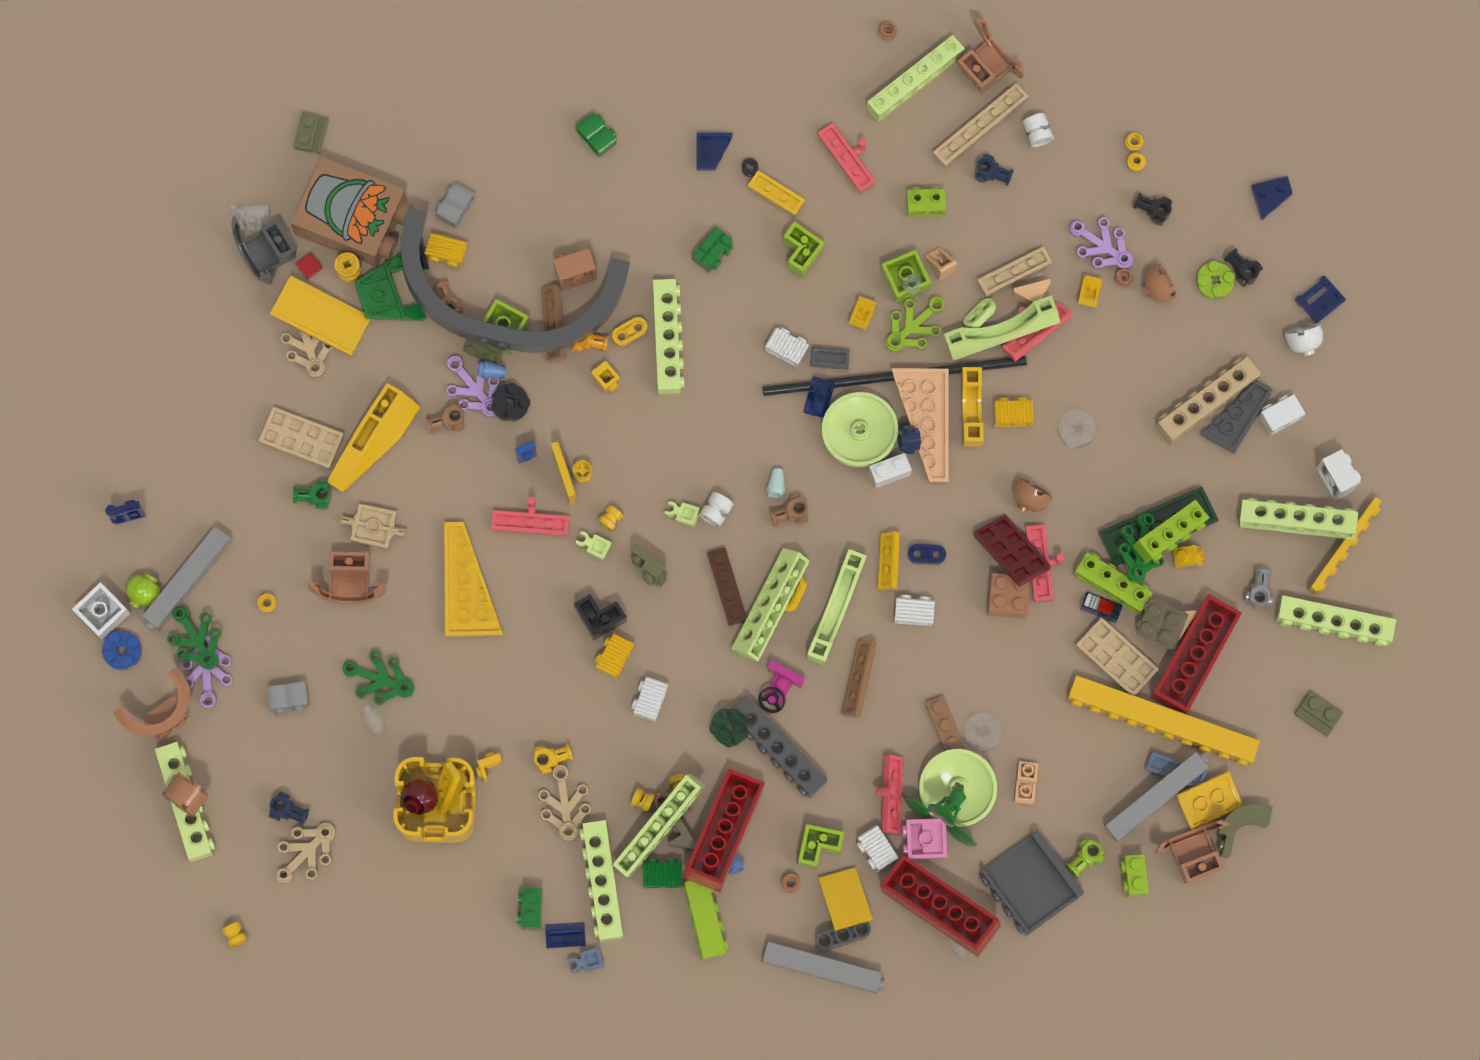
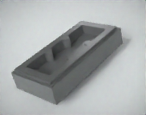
M812 347L810 367L848 370L850 350Z

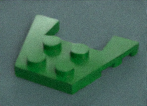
M401 252L355 282L354 285L366 319L426 320L425 312L418 304L407 307L401 306L391 277L392 273L403 271Z

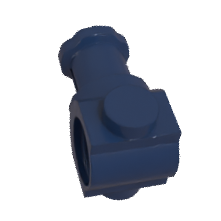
M984 154L977 162L975 179L982 183L996 179L1008 186L1014 170L999 167V163L995 162L993 156ZM984 165L987 166L989 170L983 171L980 169V167Z
M905 421L898 422V447L905 454H914L915 450H920V431Z
M279 792L270 801V814L268 817L276 821L291 818L300 822V825L303 826L308 818L310 809H302L295 806V802L289 800L290 796L288 794ZM278 802L284 803V808L281 811L274 809L275 804Z

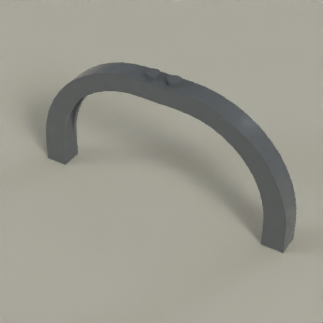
M408 207L402 231L400 255L401 266L409 291L420 308L438 325L460 337L476 341L479 345H492L499 350L509 349L528 353L551 352L570 347L596 332L611 316L622 296L630 262L612 258L604 288L595 304L583 316L564 327L542 332H527L466 317L447 306L428 284L422 270L419 254L427 212Z

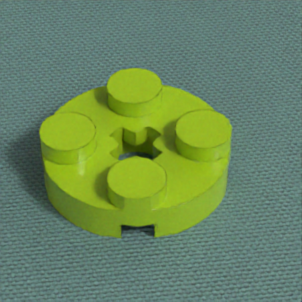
M1211 261L1199 270L1196 277L1197 288L1208 299L1225 298L1234 286L1235 275L1227 265ZM1211 277H1218L1220 284L1215 283L1213 285Z

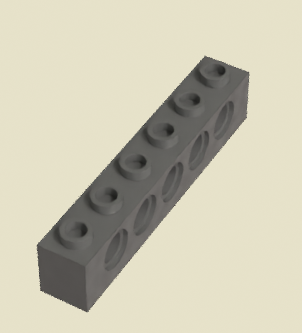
M748 696L730 711L732 723L736 727L740 725L745 730L743 734L750 741L754 740L758 744L757 748L763 755L767 753L771 757L770 762L777 769L781 768L785 772L783 775L790 783L795 782L798 786L797 790L802 796L805 797L807 795L811 798L827 783L826 777ZM752 716L756 722L753 725H748L745 719ZM765 730L769 733V737L761 739L758 733ZM779 744L783 750L780 753H775L772 751V746ZM793 758L796 761V765L788 767L785 764V760ZM801 772H806L809 775V779L802 781L798 775Z

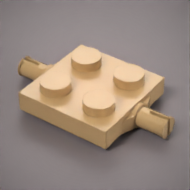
M359 504L354 518L342 516L341 524L352 526L350 541L388 550L393 535L403 537L406 535V529L395 527L397 511Z

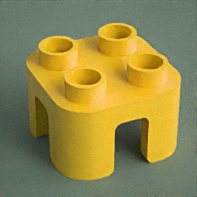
M411 757L398 765L395 772L397 806L394 807L393 819L403 838L411 842L459 843L472 835L475 828L476 779L471 766L465 760L446 758V763L452 762L455 768L459 770L461 777L447 814L439 815L435 808L424 815L408 812L403 804L402 790L406 784L415 779L428 780L436 787L445 763H427L423 757Z

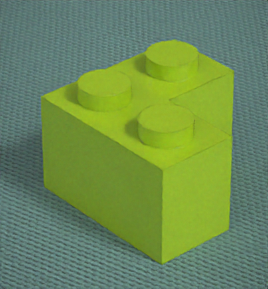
M795 221L783 236V243L795 251L788 260L787 268L803 278L823 252L825 242Z
M806 824L798 866L817 869L820 851L840 855L845 832Z

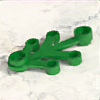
M1143 513L1137 518V524L1141 528L1139 539L1148 534L1149 528L1154 524V517L1149 513ZM1127 525L1121 529V535L1128 544L1123 543L1119 545L1117 552L1123 557L1128 566L1127 578L1133 583H1140L1145 579L1146 572L1164 564V558L1159 559V564L1157 562L1154 563L1152 560L1142 566L1143 559L1133 547L1136 543L1133 537L1134 529ZM1131 549L1136 556L1135 562L1129 554Z
M185 607L176 608L173 612V617L176 621L182 623L191 639L181 638L172 633L168 635L167 642L171 646L180 645L197 648L200 653L192 654L188 653L185 649H179L176 657L182 662H198L206 670L214 669L219 661L215 651L218 639H220L222 633L217 627H212L208 632L211 639L208 649H206L204 642L209 624L212 622V616L208 612L200 614L199 620L201 625L197 634L189 620V610ZM183 611V615L178 617V613ZM208 615V620L203 621V618ZM214 631H218L216 636H212ZM176 637V641L171 643V639ZM185 652V657L180 658V655ZM211 657L210 662L206 663V659Z
M372 651L369 654V658L374 663L379 675L359 668L353 661H347L343 665L342 669L345 676L351 678L357 675L375 682L369 686H361L356 689L355 694L359 699H364L368 694L386 686L394 689L385 694L377 693L374 695L373 700L378 706L383 705L385 701L396 696L408 698L414 693L413 682L404 678L399 668V661L395 657L389 658L387 664L393 670L397 681L388 677L381 661V654L378 651ZM378 654L379 658L377 660H373L372 655ZM393 660L397 662V665L394 667L390 666V662ZM352 665L354 669L350 672L347 671V667ZM402 685H407L408 689L402 691L401 687ZM364 690L365 694L363 696H359L358 691ZM382 696L383 701L377 702L376 698Z

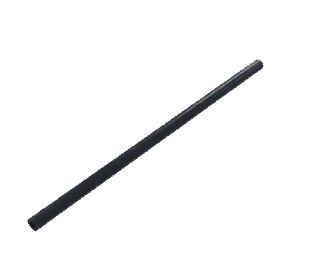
M1022 356L1016 362L1012 358L920 369H948L949 375L961 373L963 367H982L983 371L1026 366L1027 361L1026 356ZM892 372L825 379L822 381L830 382V388L895 380ZM814 381L765 386L762 389L763 396L811 391L812 387L828 385L829 383L813 384Z

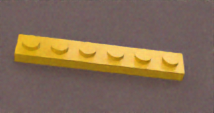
M1375 497L1358 520L1356 540L1345 539L1308 592L1315 595L1317 591L1320 593L1328 584L1325 582L1327 577L1330 576L1332 578L1338 570L1336 567L1339 561L1343 563L1348 556L1347 549L1349 546L1354 547L1360 539L1357 537L1359 532H1365L1371 524L1368 522L1371 516L1375 518L1381 510L1379 504L1382 501Z

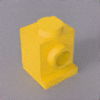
M604 361L591 371L592 379L597 382L605 393L607 391L613 392L620 386L618 384L620 377L607 361ZM604 378L610 379L608 383H605L603 380Z

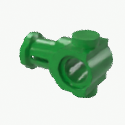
M318 481L317 484L310 486L309 489L293 486V503L309 502L310 505H316V509H328L332 499L328 486L329 482ZM320 492L327 493L324 499H319L317 496Z

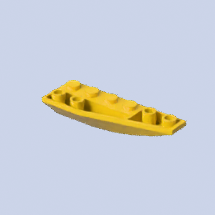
M386 383L327 480L329 485L342 493L348 489L401 439L421 407L405 393Z

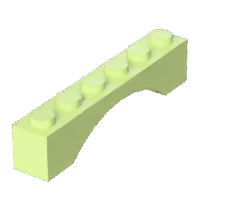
M1051 295L1034 301L1020 314L1002 323L982 328L961 327L944 333L954 361L1061 322Z
M851 549L848 550L806 659L825 666L866 562V555Z

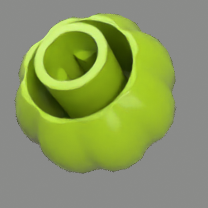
M144 573L143 576L139 574L132 576L125 586L126 595L131 600L129 604L137 609L141 606L150 607L161 593L160 586L156 585L158 580L147 573Z

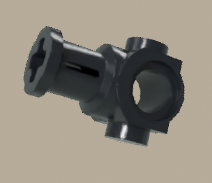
M1139 193L1133 208L1146 211L1147 215L1151 217L1152 222L1161 226L1170 216L1172 200L1166 197L1151 200L1142 196V193ZM1162 208L1166 210L1167 213L1160 214L1158 212V209Z
M1235 248L1225 257L1224 261L1229 262L1235 268L1234 272L1237 274V282L1241 286L1246 287L1256 281L1263 267L1257 261L1245 260L1237 253L1238 250ZM1251 271L1254 276L1248 277L1245 272Z

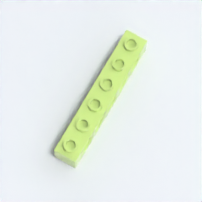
M952 35L867 101L866 110L879 123L957 62L964 55L965 48Z
M676 279L653 280L658 394H681V388L684 387V376H680V369L684 368L683 358H679V351H683L682 339L678 340V333H682V324L677 318V315L681 314V303H677L676 297L680 296V285H676ZM665 297H670L672 301L670 303H664L662 299ZM670 315L673 319L666 322L663 320V317ZM671 333L674 337L671 340H666L664 335ZM671 351L675 355L672 358H667L664 354ZM667 370H673L676 374L674 376L669 377L665 374V372Z
M1255 498L1242 500L1240 527L1356 540L1358 512L1353 509L1345 508L1338 510L1331 506L1319 508L1312 504L1300 506L1293 502L1281 504L1274 500L1262 502ZM1264 511L1266 514L1264 516H1257L1256 512ZM1277 513H1283L1285 515L1283 518L1280 519L1275 517ZM1296 515H1302L1304 519L1298 521L1294 517ZM1316 517H1321L1323 521L1317 523L1313 519ZM1335 519H1340L1343 521V523L1340 525H1336L1333 523V521Z
M786 548L782 549L731 648L741 657L758 662L810 562L801 553Z
M1288 596L1280 598L1276 622H1280L1282 626L1291 627L1295 625L1305 631L1314 629L1324 635L1333 633L1343 639L1352 637L1362 643L1371 641L1381 647H1386V645L1392 643L1396 619ZM1293 611H1300L1302 618H1296ZM1312 615H1319L1321 622H1315L1312 619ZM1331 619H1338L1340 626H1334L1331 623ZM1350 623H1357L1359 630H1353L1350 627ZM1374 626L1378 633L1372 634L1369 631V627Z
M174 742L155 749L166 787L178 772L186 776L187 780L191 782L189 776L192 775L190 765H186L184 757H187L184 746L180 747L178 742ZM174 760H178V768L171 769L170 763ZM171 802L188 860L194 862L212 856V849H215L212 837L208 838L206 832L209 830L207 820H203L201 812H204L203 807L201 806L195 814L196 822L194 824H187V818L190 815ZM195 834H202L200 842L194 843L192 841Z
M687 774L613 863V866L626 877L633 876L706 786L694 775Z
M606 820L583 823V829L579 830L581 841L585 840L586 848L582 849L584 860H588L589 864L585 871L586 878L591 879L592 887H588L589 898H594L595 906H591L592 918L597 919V925L594 926L595 938L599 937L600 942L623 939ZM593 838H598L601 841L598 847L590 845V841ZM596 857H600L604 860L602 866L596 867L592 863ZM600 876L605 877L607 880L603 886H598L595 883L596 879ZM601 896H607L609 903L607 905H600L598 899ZM603 916H611L612 922L609 925H604L601 922Z

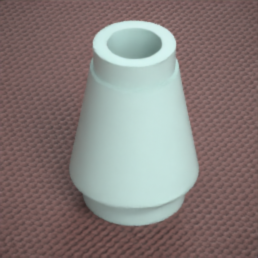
M772 469L766 489L768 496L771 498H782L785 493L782 469Z

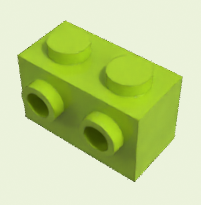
M935 186L929 189L913 187L907 190V217L945 216V189Z
M1145 855L1124 856L1122 861H1120L1121 873H1124L1125 881L1122 882L1123 892H1126L1127 898L1147 896L1149 888Z

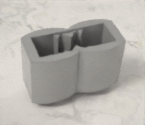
M454 183L453 186L447 188L445 192L446 198L443 202L440 201L437 204L435 211L438 219L457 228L473 203L475 193Z
M305 681L266 687L269 710L274 712L275 715L284 714L289 709H293L294 712L304 711L305 707H309L307 684Z

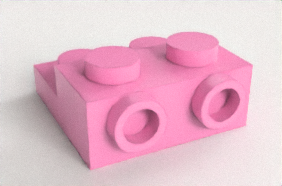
M941 819L906 820V825H902V837H906V844H903V855L912 861L947 859L946 824Z

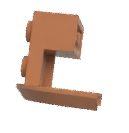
M974 18V24L985 43L976 51L971 49L957 60L959 69L981 94L1010 71L1018 78H1023V63L1019 61L1018 65L1006 55L988 30L987 22L984 19Z
M330 551L329 592L324 591L320 587V583L308 582L309 590L323 600L340 604L367 603L386 593V584H374V590L368 593L369 552Z
M178 667L167 672L177 687L178 701L174 695L169 697L142 717L145 724L132 719L123 706H120L113 714L125 729L141 736H155L158 740L160 737L161 739L167 737L171 733L170 730L174 727H180L187 722L189 715L186 711L190 702V688Z
M1218 820L1161 842L1155 853L1171 848L1184 883H1190L1221 871L1224 867L1218 852L1214 851L1208 832L1226 827L1230 823Z

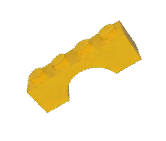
M963 367L961 372L963 447H982L984 442L981 405L982 367Z

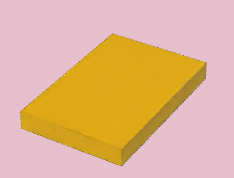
M559 442L551 443L552 454L569 505L576 504V493Z
M1225 771L1175 794L1190 830L1225 816L1243 806L1229 771Z
M856 867L818 878L835 931L873 920Z

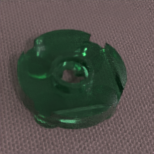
M723 708L712 717L709 730L726 747L736 746L748 736L747 720L739 710ZM729 723L732 725L731 729H732L733 731H731V730H729V729L727 728V725H728Z

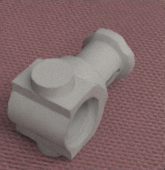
M1255 569V583L1251 585L1250 591L1246 590L1244 602H1247L1248 605L1255 609L1271 607L1273 595H1270L1268 581L1272 572L1267 569ZM1254 595H1261L1263 602H1257Z

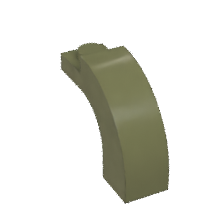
M1248 804L1231 812L1224 819L1230 825L1218 829L1216 835L1224 838V840L1220 839L1218 851H1221L1220 857L1228 858L1231 855L1234 836L1240 827L1255 825L1267 828L1273 806Z

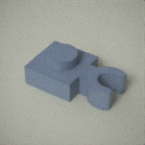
M599 947L581 952V959L570 958L567 960L568 963L575 962L577 964L575 969L570 970L571 973H577L582 967H584L585 973L604 967Z

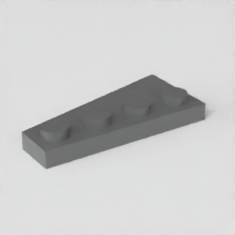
M1256 380L1208 429L1202 432L1201 436L1235 454L1273 389Z

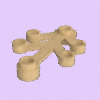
M302 331L300 333L303 342L293 338L289 333L282 334V344L286 346L291 345L307 353L309 358L307 360L298 356L296 351L290 350L286 353L288 362H296L306 367V371L311 377H320L325 371L323 362L334 347L326 348V343L323 342V348L316 358L314 351L320 340L314 337L311 340L310 336ZM288 336L290 340L285 342L283 341L284 337ZM295 354V358L289 359V355ZM314 366H319L317 371L312 370Z
M558 765L553 770V777L558 781L560 802L550 796L547 790H541L538 793V798L541 802L548 803L560 812L563 822L553 816L549 809L542 810L541 818L557 827L559 835L563 840L572 841L578 835L577 826L585 816L591 813V807L589 804H582L578 814L572 821L570 813L581 798L587 796L589 790L586 785H579L577 792L568 802L566 779L569 775L568 769L563 765ZM563 771L565 774L563 777H558L557 773ZM581 787L586 788V793L581 794L579 789ZM542 793H547L548 797L546 799H542L540 795ZM584 806L589 808L587 813L582 812ZM549 812L550 817L544 818L543 813ZM567 828L572 829L570 835L565 834Z
M322 823L317 829L295 827L292 830L294 839L299 840L302 837L315 838L310 843L288 844L286 841H282L278 844V850L282 854L294 851L302 852L286 868L282 867L277 871V880L282 884L289 883L293 877L292 873L307 857L308 869L306 877L311 881L315 880L318 877V872L316 871V848L321 843L322 855L319 858L321 865L329 866L332 862L330 857V841L334 839L336 834L334 827L329 823ZM324 829L329 830L327 836L322 835ZM296 830L301 831V835L298 837L294 835ZM282 844L287 845V849L285 851H282L280 849ZM328 857L329 862L323 863L322 859ZM310 871L315 872V876L313 878H310L308 876V873ZM287 872V877L281 878L280 874Z

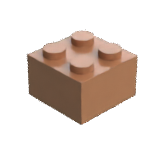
M579 248L572 254H560L555 257L556 259H553L554 272L561 291L597 280L596 267L589 248Z
M992 573L990 577L987 615L1026 619L1030 581L1018 587L1009 575Z

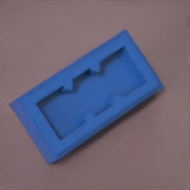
M533 441L527 442L515 449L519 464L537 456Z

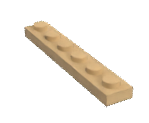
M1015 83L933 151L934 157L944 167L948 166L1024 103L1029 96Z

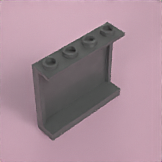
M1038 830L980 871L981 876L979 878L986 887L989 885L993 891L991 893L993 898L1003 904L1005 914L1008 918L1012 917L1014 919L1018 932L1020 934L1024 933L1026 936L1084 894V891Z

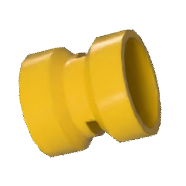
M580 460L573 466L574 478L579 483H586L592 478V467L585 460Z
M608 505L605 509L606 514L601 515L597 521L604 528L613 532L616 528V521H621L624 515L615 507Z
M637 788L630 806L640 807L643 811L649 813L656 795L652 793L647 794L643 789Z
M239 921L222 929L224 936L229 938L228 944L230 948L236 947L248 940L246 934L241 933L242 926Z

